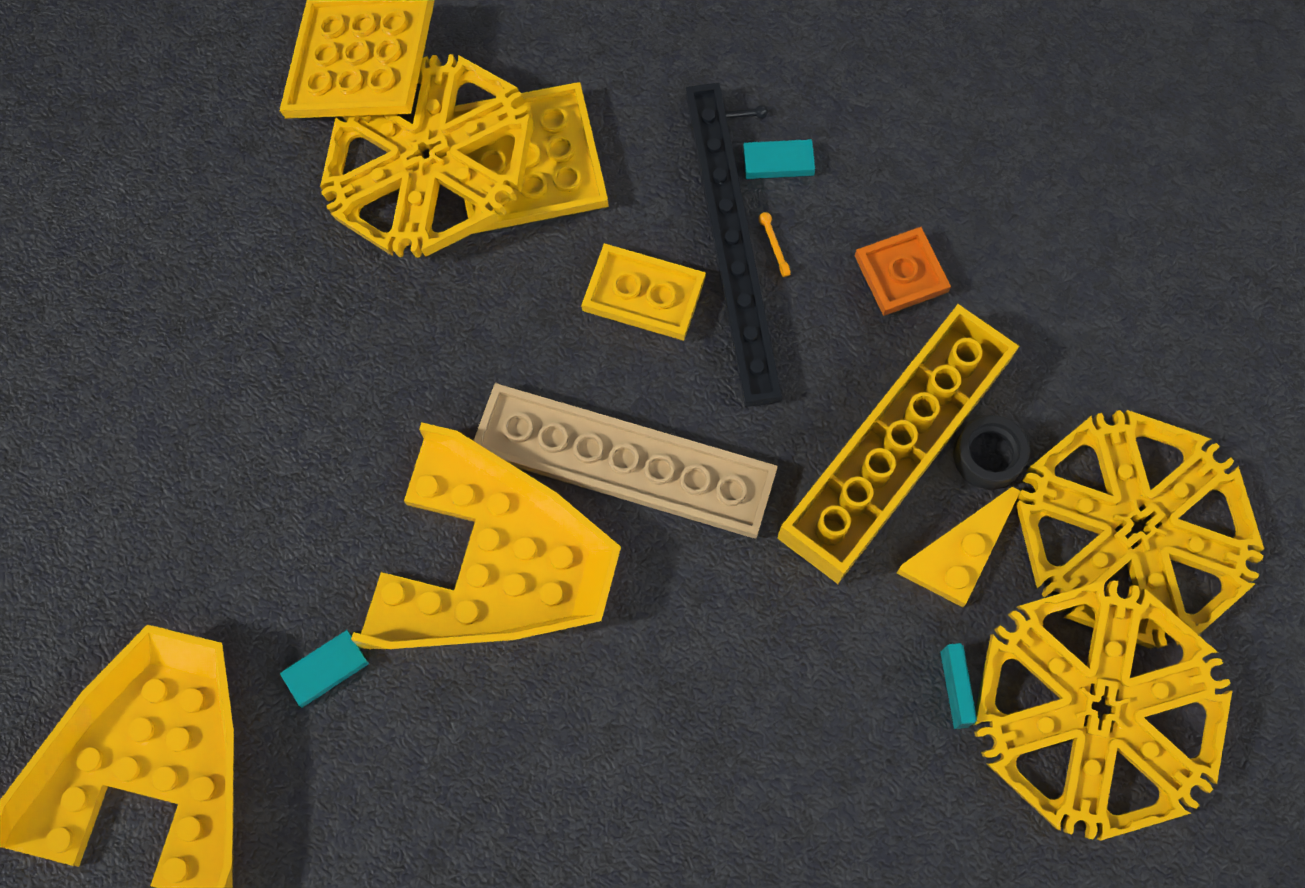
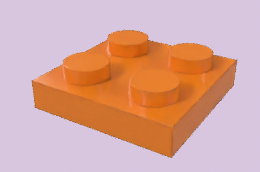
M922 227L856 250L855 258L883 316L946 294L951 288Z

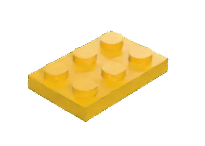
M604 243L581 305L582 311L684 341L705 281L706 272Z

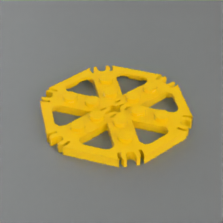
M450 54L444 66H441L437 55H432L430 60L428 56L422 59L417 83L421 84L413 124L396 114L342 116L346 122L340 121L337 117L335 118L320 185L321 193L328 202L336 198L334 202L326 205L327 209L338 222L393 256L394 251L398 257H403L405 248L411 245V252L416 258H420L422 253L427 257L499 221L500 219L497 214L505 215L507 213L500 204V201L506 197L514 201L518 199L512 188L522 192L533 127L532 115L527 105L517 109V107L526 102L516 86L459 55L457 62L453 54ZM473 83L496 96L495 99L453 119L458 89L463 84ZM510 135L515 138L510 169L504 175H498L466 156L503 136ZM356 138H364L388 152L346 174L343 173L349 145ZM429 149L430 156L424 159L423 151ZM441 184L474 204L476 211L471 218L443 232L437 233L432 231V223ZM400 188L393 225L389 232H382L360 218V211L365 205Z
M1121 410L1116 411L1112 415L1113 426L1105 423L1102 413H1098L1094 417L1093 422L1091 415L1031 465L1026 471L1031 473H1026L1022 480L1025 483L1031 484L1035 489L1034 493L1021 490L1017 498L1019 501L1016 503V508L1036 586L1039 588L1043 582L1051 580L1052 583L1042 591L1041 595L1045 598L1053 591L1064 593L1100 581H1107L1127 564L1132 584L1139 586L1140 595L1137 599L1138 603L1141 598V590L1147 589L1199 635L1255 585V583H1249V581H1254L1259 577V573L1249 570L1246 566V560L1252 563H1258L1263 560V555L1260 552L1264 550V546L1239 466L1233 469L1230 474H1225L1224 471L1232 466L1234 460L1229 458L1224 463L1216 462L1213 458V453L1220 446L1215 443L1205 451L1201 450L1202 446L1210 441L1211 438L1129 410H1126L1124 413ZM1141 436L1176 447L1183 454L1182 464L1152 490L1149 487L1136 438ZM1083 445L1092 447L1097 454L1107 494L1057 477L1055 475V467L1078 447ZM1217 490L1223 493L1227 499L1236 533L1231 538L1178 518L1209 491ZM1149 515L1152 517L1145 523L1144 532L1134 533L1128 539L1125 537L1132 530L1131 528L1134 526L1133 521H1143ZM1043 517H1052L1100 535L1065 565L1054 566L1046 558L1038 523ZM1121 525L1123 528L1116 532L1115 529ZM1137 542L1139 545L1133 549L1131 546ZM1171 560L1213 574L1221 582L1222 588L1219 594L1196 614L1185 612ZM1080 604L1074 606L1071 613L1064 617L1094 628L1095 612L1089 605ZM1142 619L1139 624L1136 644L1150 649L1155 646L1157 649L1163 648L1167 645L1166 632L1154 621Z
M1106 580L1017 606L1016 608L1026 615L1027 621L1020 612L1013 610L1008 614L1015 621L1016 630L1010 633L1001 625L994 629L1001 639L1006 640V644L997 640L994 634L990 635L976 706L977 721L973 724L990 722V727H982L974 732L976 737L988 734L994 740V745L991 749L981 752L982 757L992 758L999 754L1001 755L999 760L986 764L1052 826L1061 831L1062 818L1064 815H1067L1063 821V831L1073 834L1075 823L1082 820L1086 825L1085 838L1093 840L1098 830L1096 823H1099V834L1096 840L1100 841L1191 814L1183 808L1178 799L1185 806L1198 808L1199 804L1192 799L1190 790L1193 786L1197 785L1202 791L1211 793L1213 790L1211 784L1205 779L1200 778L1201 774L1206 776L1211 783L1217 784L1232 690L1222 694H1215V689L1225 688L1231 683L1229 679L1218 681L1212 679L1211 669L1214 666L1223 664L1222 659L1218 658L1203 661V657L1206 655L1218 653L1212 646L1147 589L1141 590L1139 603L1136 601L1139 598L1140 590L1139 586L1136 585L1129 587L1126 599L1121 598L1117 593L1118 581L1114 580L1106 586V597L1104 595ZM1080 604L1089 605L1094 610L1095 623L1087 666L1043 627V620L1048 614ZM1150 619L1180 644L1183 649V658L1177 664L1130 677L1140 620ZM1008 659L1019 661L1060 699L1010 714L1000 712L995 705V698L1003 663ZM1091 684H1093L1092 695L1090 693ZM1104 696L1105 704L1111 707V713L1103 714L1102 720H1099L1098 711L1092 709V703L1100 702L1101 697ZM1194 702L1201 704L1206 711V719L1199 754L1196 757L1188 758L1144 717ZM1088 715L1086 727H1084L1085 716ZM1073 739L1063 794L1057 799H1049L1018 771L1016 766L1017 758L1021 754ZM1117 751L1157 786L1159 798L1155 804L1121 815H1113L1107 810Z

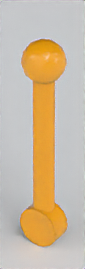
M763 212L759 215L758 220L766 229L779 263L780 273L782 277L790 276L789 265L785 262L771 226L772 216L768 212Z

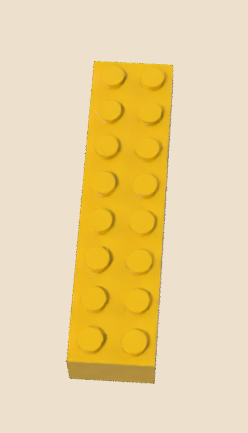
M957 304L782 524L777 539L839 584L1005 369L1019 348V345Z

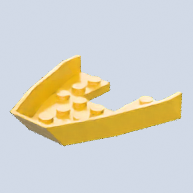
M421 422L419 430L424 440L404 502L408 506L475 522L454 590L381 572L361 634L353 632L351 640L362 649H399L508 641L602 621L621 546L557 492L456 430Z
M147 624L80 693L0 799V847L79 867L109 786L178 804L150 885L151 887L233 888L234 728L222 643Z

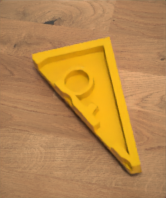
M1014 487L1009 488L903 563L898 569L897 574L964 607L1018 498L1020 490Z

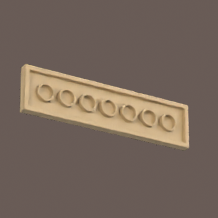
M497 383L494 384L473 440L517 468L754 539L757 538L778 467L770 463Z

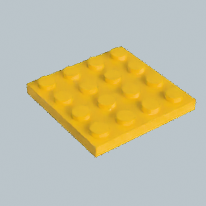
M307 0L279 111L286 119L411 114L435 0Z
M580 82L521 93L526 103L517 107V109L527 105L533 119L522 192L512 188L518 199L514 201L506 197L500 201V204L507 213L505 215L497 214L500 219L499 221L475 233L609 207ZM493 99L456 105L453 119ZM510 135L503 136L466 156L498 175H504L510 169L515 138ZM465 200L469 219L474 215L476 206Z

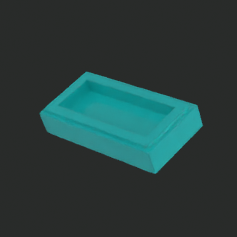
M812 139L749 142L743 144L745 179L814 176L815 174Z
M348 630L342 632L280 673L300 707L303 708L369 664L361 649L351 640L352 635Z
M962 643L949 644L940 653L954 729L968 728L976 723L977 717L964 646Z

